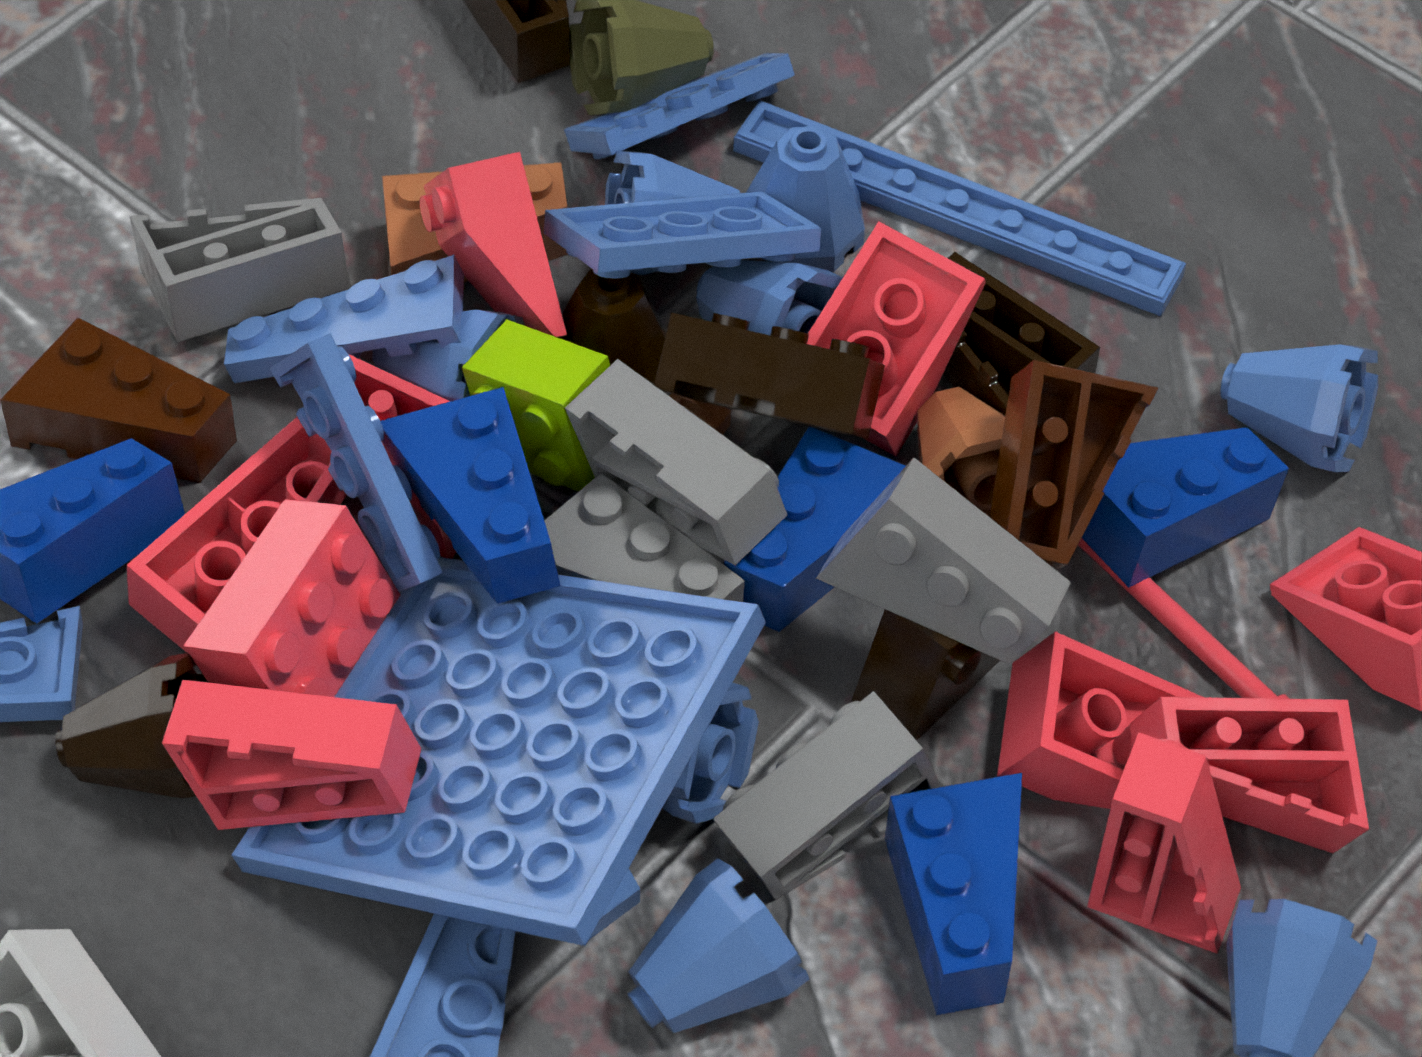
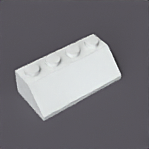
M70 929L8 930L0 941V1057H161Z

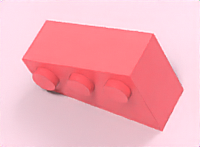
M1138 733L1112 799L1087 907L1218 954L1240 893L1241 885L1207 756L1188 750V748L1177 741L1157 739Z

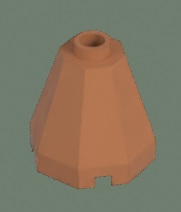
M961 387L934 392L917 410L919 461L990 517L1005 415Z

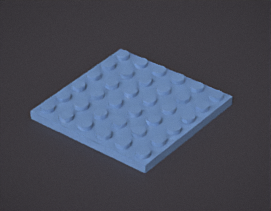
M440 557L437 561L443 573L401 591L400 597L335 695L337 698L397 704L422 748L405 813L249 827L232 853V857L241 871L245 873L585 946L766 623L758 604L558 575L561 585L559 587L496 604L463 560Z

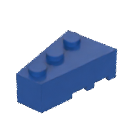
M810 426L808 427L778 475L779 487L777 489L787 516L736 565L726 560L724 562L727 568L744 580L743 602L758 604L766 622L764 626L780 632L834 588V586L816 579L817 575L841 536L904 469L905 465Z
M1248 427L1130 443L1123 458L1118 460L1102 491L1104 495L1081 538L1129 588L1270 519L1289 468Z
M131 438L0 489V599L37 624L139 555L185 515L172 462Z
M1022 773L890 796L885 842L936 1015L1004 1003L1013 954Z

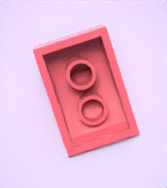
M520 152L447 168L425 184L424 190L426 195L420 197V210L428 232H436L438 244L448 256L455 255L464 276L495 312L523 317L525 326L557 338L567 335Z
M879 221L808 332L807 344L829 349L831 340L838 339L869 347L867 358L885 365L869 437L865 440L896 457L917 424V410L935 392L986 281L985 278Z
M1358 527L1270 584L1271 595L1371 689L1422 711L1421 551Z
M1055 631L1012 663L997 776L1022 773V787L1047 798L1110 809L1113 796L1133 748L1129 724L1160 697L1203 696Z

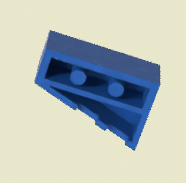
M504 387L380 421L384 431V440L382 442L392 465L398 466L404 472L411 490L418 497L423 510L431 520H436L450 538L454 550L496 604L561 586L549 534Z

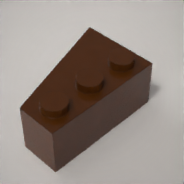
M78 317L0 399L11 447L30 450L34 443L65 449L68 458L79 459L132 438L172 462L177 479L201 483L237 442L231 395Z
M1033 360L1011 377L990 518L1056 571L1068 565L1104 495L1102 492L1118 460L1123 458L1132 441L1130 437L1145 408L1151 404L1158 387Z

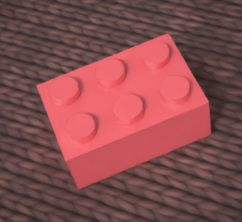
M285 499L186 641L184 648L208 683L335 697L400 597V593L346 505Z

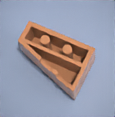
M559 162L524 165L547 259L550 261L568 255L566 249L544 234L545 210L567 208L562 164ZM442 172L382 176L391 275L406 271L409 267L420 261H436L448 257L438 244L436 232H428L420 210V197L426 195L424 185ZM464 276V282L469 281V280Z

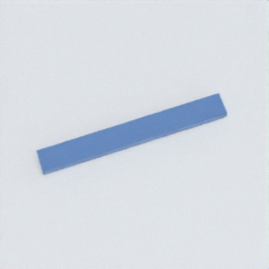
M759 100L734 136V152L764 163L776 141L792 127L818 126L837 138L861 201L1160 317L1184 276L1185 262Z

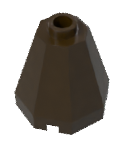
M591 269L576 287L562 314L567 335L560 337V339L607 355L610 366L619 359L654 385L666 331L640 278L632 272L624 278H605L594 274L593 269Z
M188 653L169 656L63 716L62 728L57 730L55 736L56 752L61 764L65 768H69L81 782L181 799L196 797L162 744L182 680L208 683L202 672L196 673L193 669L196 664Z

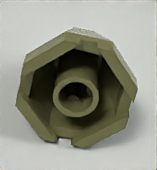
M576 0L573 13L583 12L581 23L570 24L569 27L570 68L572 84L577 94L588 90L594 101L592 104H584L588 115L625 112L661 96L663 93L704 75L707 63L713 58L714 44L711 33L703 27L701 21L696 16L637 0Z

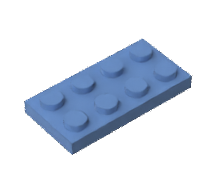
M763 191L545 210L544 234L566 249L568 255L577 257L592 268L594 274L605 278H624L629 276L631 270L651 268L659 272L677 273L686 270L687 264L707 263L716 267H736L741 264V259L760 257L773 262L792 261L795 259V254L819 252L821 227Z

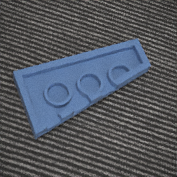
M765 53L688 82L634 109L625 112L603 114L566 128L564 131L571 151L592 153L594 159H602L615 155L617 151H624L645 140L670 134L678 129L677 126L693 119L703 120L728 111V104L744 97L746 101H753L772 95L778 91L776 83L795 76L788 53Z
M455 255L436 261L424 260L415 263L406 271L378 280H362L348 290L321 299L308 298L297 303L293 308L266 317L254 316L247 318L237 326L228 329L224 366L234 383L274 377L269 368L306 343L331 333L337 347L341 346L348 354L358 359L364 351L386 348L390 357L414 354L417 347L416 343L435 339L438 340L441 348L450 343H461L460 327L461 312L463 311L464 273Z
M331 333L306 343L269 368L280 388L292 383L300 396L304 407L298 409L296 415L308 436L318 434L331 450V464L328 471L340 491H344L351 498L358 497L364 508L358 512V522L398 591H404L442 574V569L437 561L440 558L437 541L428 527L420 525L410 503L412 491L409 481L404 472L398 466L392 465L382 443L384 440L382 424L375 411L371 407L365 406L354 384L356 381L355 367L346 350L341 346L337 347Z
M80 606L57 610L58 620L26 626L25 618L0 622V722L63 720V716L75 709L83 629Z
M434 914L370 1057H497L506 1004L505 996L508 974L511 967L515 931Z

